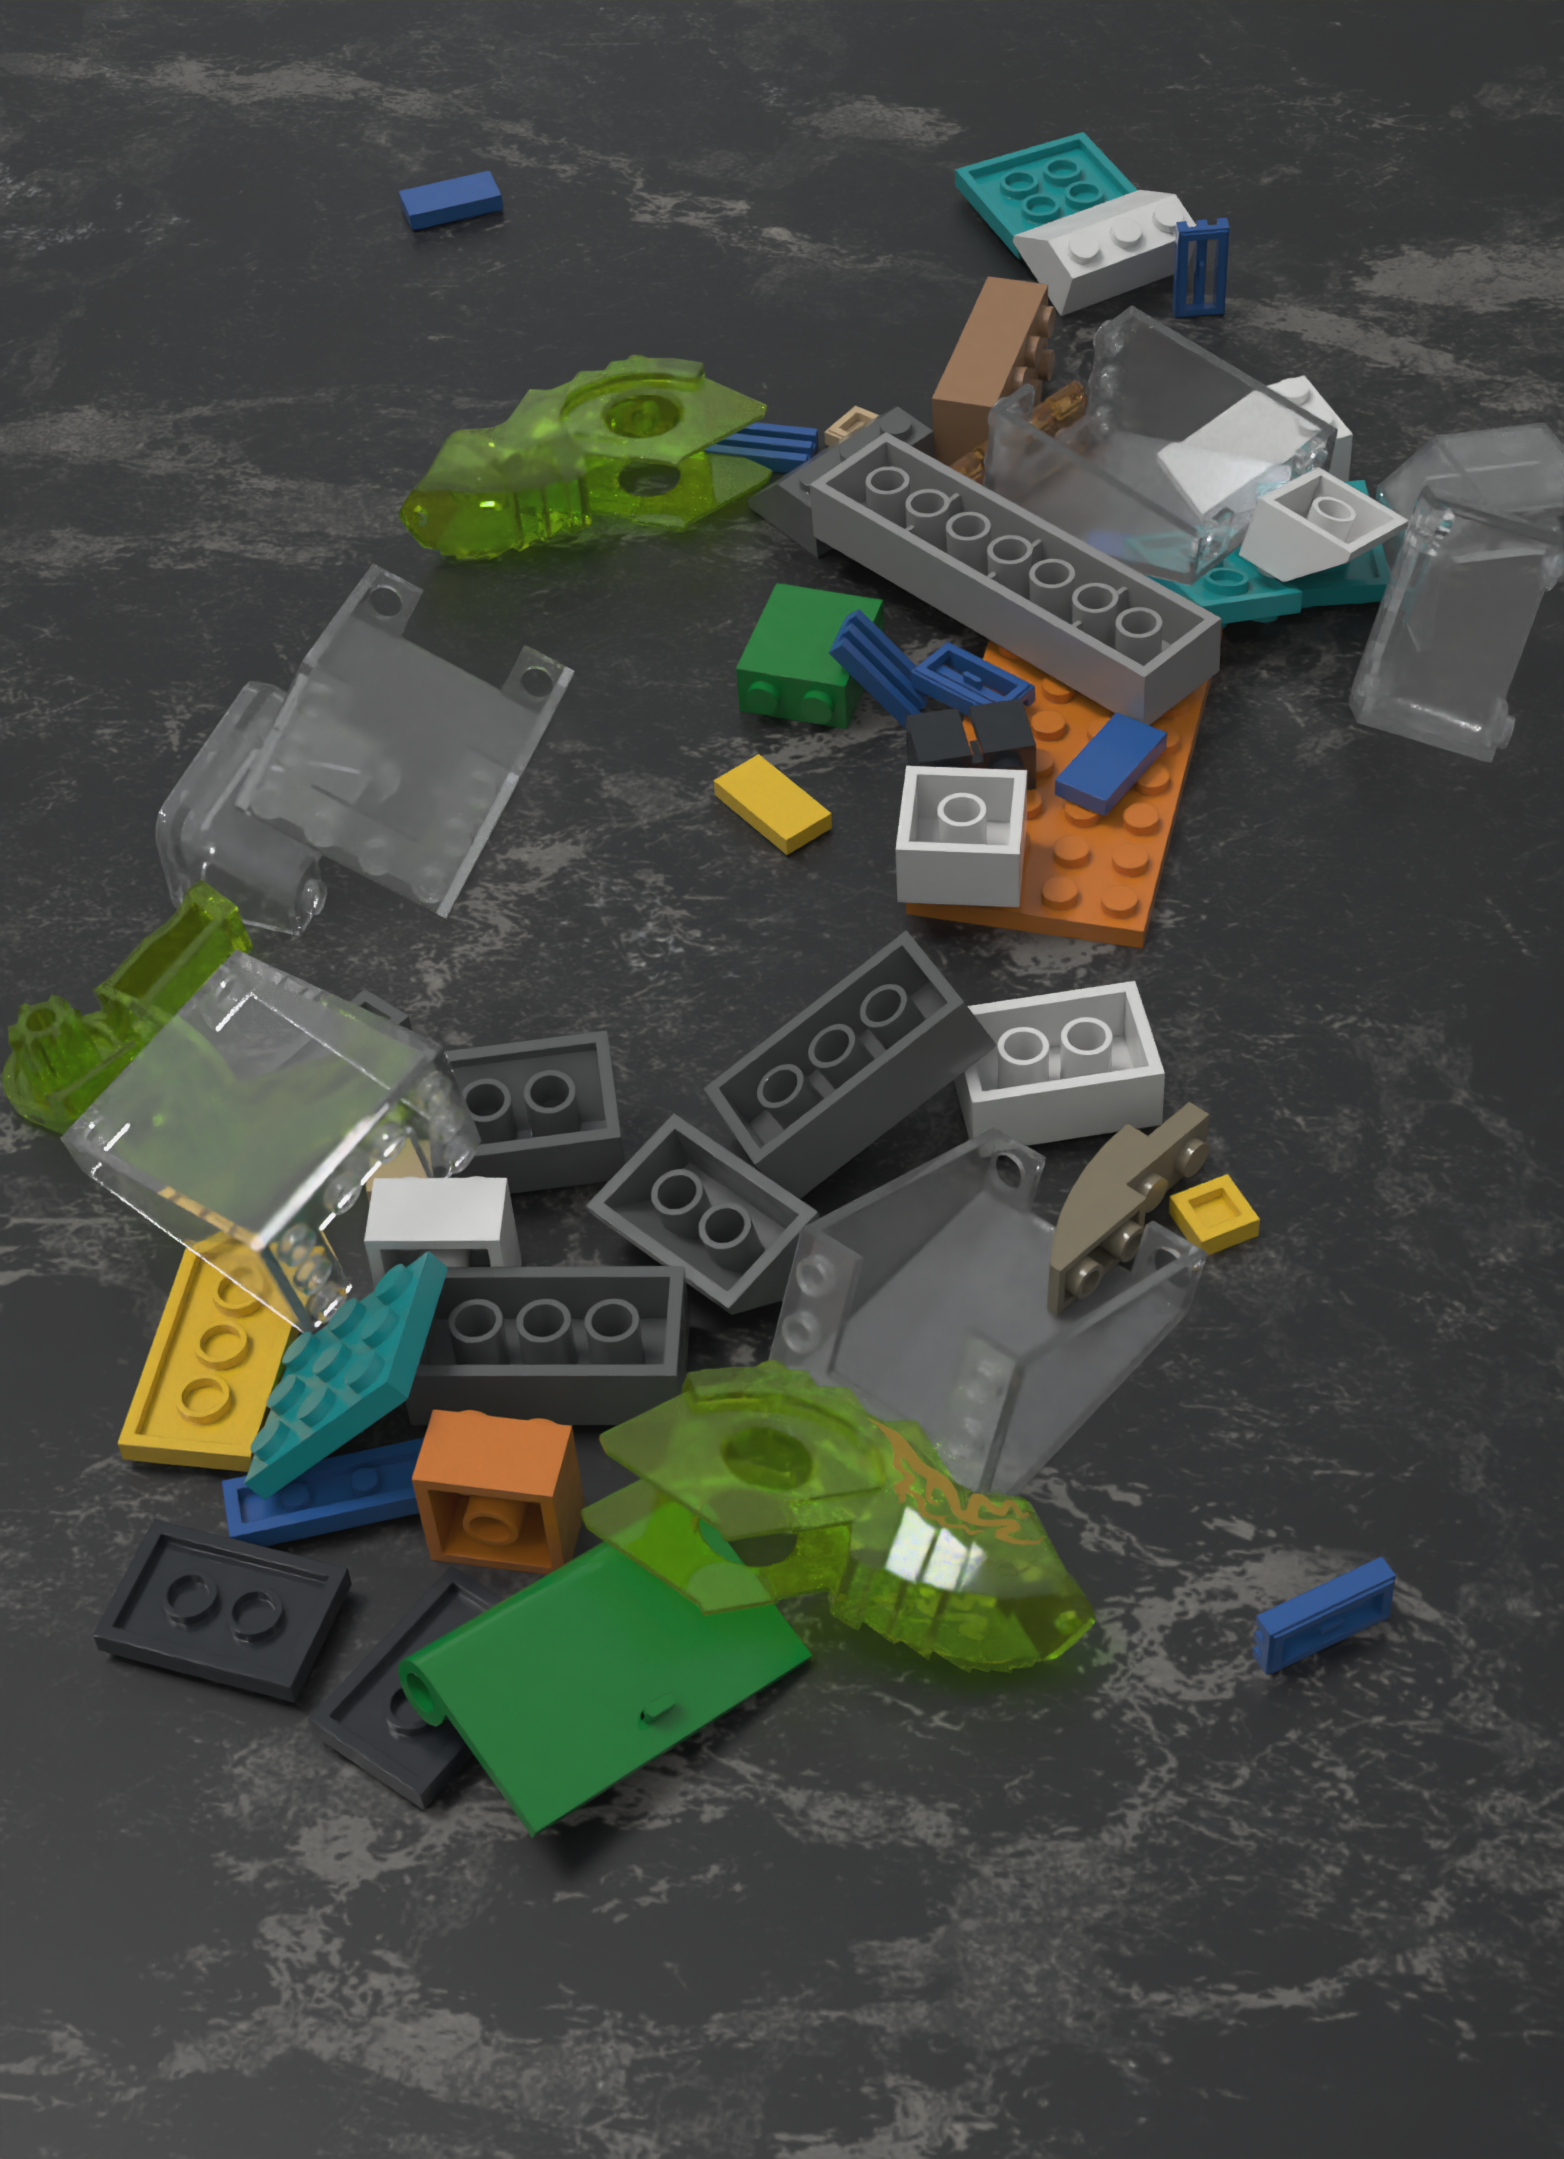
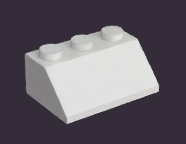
M1138 190L1014 235L1013 243L1038 282L1048 284V297L1059 314L1063 316L1173 275L1176 222L1186 221L1188 227L1196 226L1176 194ZM1189 241L1188 265L1195 248V241Z

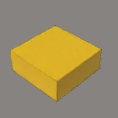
M1228 1174L1170 1196L1169 1214L1200 1259L1259 1236L1260 1218Z

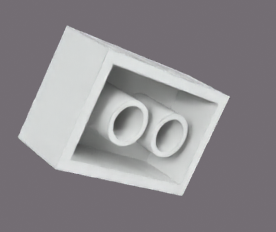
M1135 981L968 1006L997 1044L994 1049L954 1079L973 1154L1118 1132L1127 1123L1136 1129L1162 1125L1165 1072Z

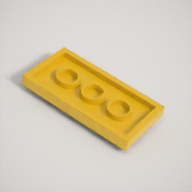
M191 1232L117 1443L123 1460L242 1472L249 1471L254 1454L250 1451L251 1444L266 1424L271 1410L267 1407V1400L275 1387L281 1382L286 1365L282 1362L283 1356L290 1345L298 1338L321 1265L322 1256L318 1242Z

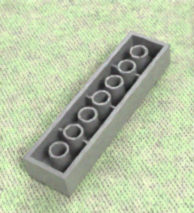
M887 432L810 484L814 537L1114 713L1118 712L1144 724L1151 725L1219 672L1222 618Z

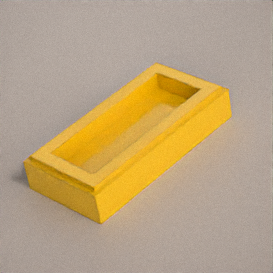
M759 754L714 780L715 796L786 855L832 829V813Z

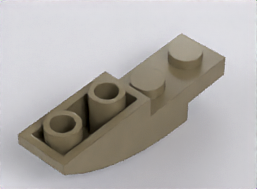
M1188 1102L1148 1136L1127 1123L1105 1143L1088 1163L1069 1193L1053 1236L1047 1296V1309L1057 1316L1077 1298H1087L1094 1292L1106 1273L1120 1261L1128 1262L1137 1255L1147 1235V1231L1144 1228L1145 1213L1154 1210L1162 1201L1166 1191L1184 1176L1189 1178L1195 1175L1205 1163L1209 1153V1145L1206 1142L1210 1114Z

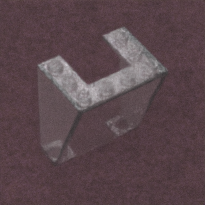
M1130 306L1113 320L1105 321L1096 332L1093 341L1095 348L1093 369L1088 381L1090 392L1087 414L1070 427L1060 429L1052 438L1031 425L1035 387L1028 383L1008 397H1002L994 404L988 416L989 433L987 452L984 457L985 474L983 486L1141 574L1192 586L1242 545L1259 497L1317 467L1329 473L1338 429L1134 306Z
M373 563L301 662L233 808L447 919L575 671L524 645L502 690L415 645L401 636L424 590ZM378 588H388L394 591L401 601L400 612L394 616L379 614L371 604V593ZM531 669L544 671L552 680V692L542 697L531 695L523 687L522 675Z
M239 950L233 952L60 1138L84 1173L302 1333L308 1331L313 1333L321 1323L329 1322L335 1312L346 1302L347 1293L353 1288L322 1230L336 1215L347 1212L354 1205L361 1193L362 1185L381 1164L389 1163L400 1153L405 1145L407 1135L411 1140L427 1178H449L452 1174L463 1171L474 1158L477 1145L482 1141L442 1046L431 1039Z
M993 1127L801 1228L760 1395L893 1484H896L905 1479V1476L892 1465L894 1460L892 1444L885 1433L869 1419L881 1423L898 1432L908 1442L923 1463L948 1478L956 1489L962 1511H966L972 1494H981L997 1507H1002L1003 1502L1007 1499L1012 1500L1189 1313L1208 1252L1155 1221H1151L1145 1226L1132 1271L1130 1272L1117 1264L1102 1277L1099 1285L1090 1296L1085 1299L1077 1298L1056 1316L1047 1309L1049 1267L1056 1227L1031 1212L1046 1157ZM999 1155L1010 1157L1018 1165L1021 1173V1182L1018 1188H1012L1000 1179L996 1169ZM1157 1250H1167L1177 1258L1157 1271L1155 1266ZM902 1457L903 1468L915 1477V1482L909 1488L923 1497L925 1505L942 1516L949 1515L945 1518L955 1525H966L970 1531H983L986 1528L985 1526L970 1524L954 1515L946 1496L937 1487L933 1489L931 1498L934 1502L940 1504H930L926 1499L927 1479L915 1472L905 1458ZM983 1504L980 1505L978 1511L979 1518L993 1520L997 1516L991 1513Z

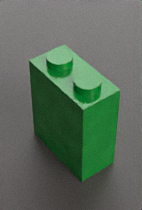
M776 583L736 667L739 711L847 729L864 688L829 654V651L845 617L857 609H860L884 633L883 600Z

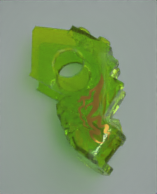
M769 1360L756 1367H726L687 1373L681 1395L600 1434L599 1440L606 1455L642 1479L581 1510V1517L586 1528L699 1606L703 1616L776 1604L780 1599L829 1591L830 1614L859 1631L863 1622H865L893 1644L903 1641L927 1660L930 1659L933 1650L969 1673L972 1667L989 1673L990 1669L1012 1673L1013 1668H1030L1034 1666L1035 1662L1057 1659L1075 1644L1096 1622V1616L1089 1600L1076 1579L1066 1571L1036 1511L1028 1500L1020 1496H1007L998 1490L987 1494L975 1493L957 1483L952 1478L917 1420L882 1421L864 1409L850 1387L817 1386L807 1370L788 1369L786 1364L780 1360ZM699 1519H702L718 1530L725 1542L791 1531L792 1534H797L798 1537L794 1550L783 1561L769 1566H744L728 1561L711 1549L702 1537Z

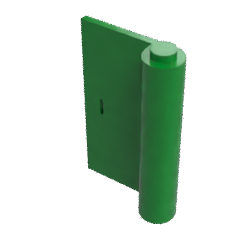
M680 1496L403 1659L399 1663L398 1674L407 1699L423 1720L433 1726H438L448 1719L452 1722L533 1838L810 1660L812 1654L722 1535L719 1522L712 1510L701 1502L697 1503L689 1497Z

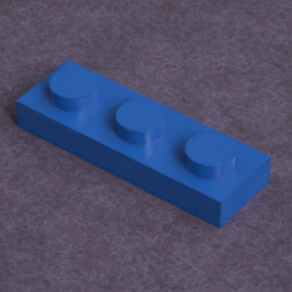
M424 1438L322 1459L266 1500L262 1499L244 1484L246 1476L222 1481L229 1538L265 1547L419 1513L412 1476Z

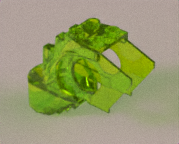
M631 355L627 360L611 361L605 370L579 371L571 382L552 390L529 389L507 422L492 428L459 429L450 434L443 443L426 476L418 481L399 510L398 516L410 534L423 548L440 551L441 555H455L457 560L473 556L474 559L485 555L488 556L489 560L512 547L520 552L540 539L547 542L563 531L572 535L592 525L591 513L629 519V523L684 532L690 524L768 483L772 475L771 469L745 457L706 453L704 451L706 448L716 445L721 440L763 419L768 406L705 378L704 363L675 358H646L642 355ZM636 461L678 467L681 474L678 484L672 490L652 497L636 496L626 492L621 488L618 478L625 466Z

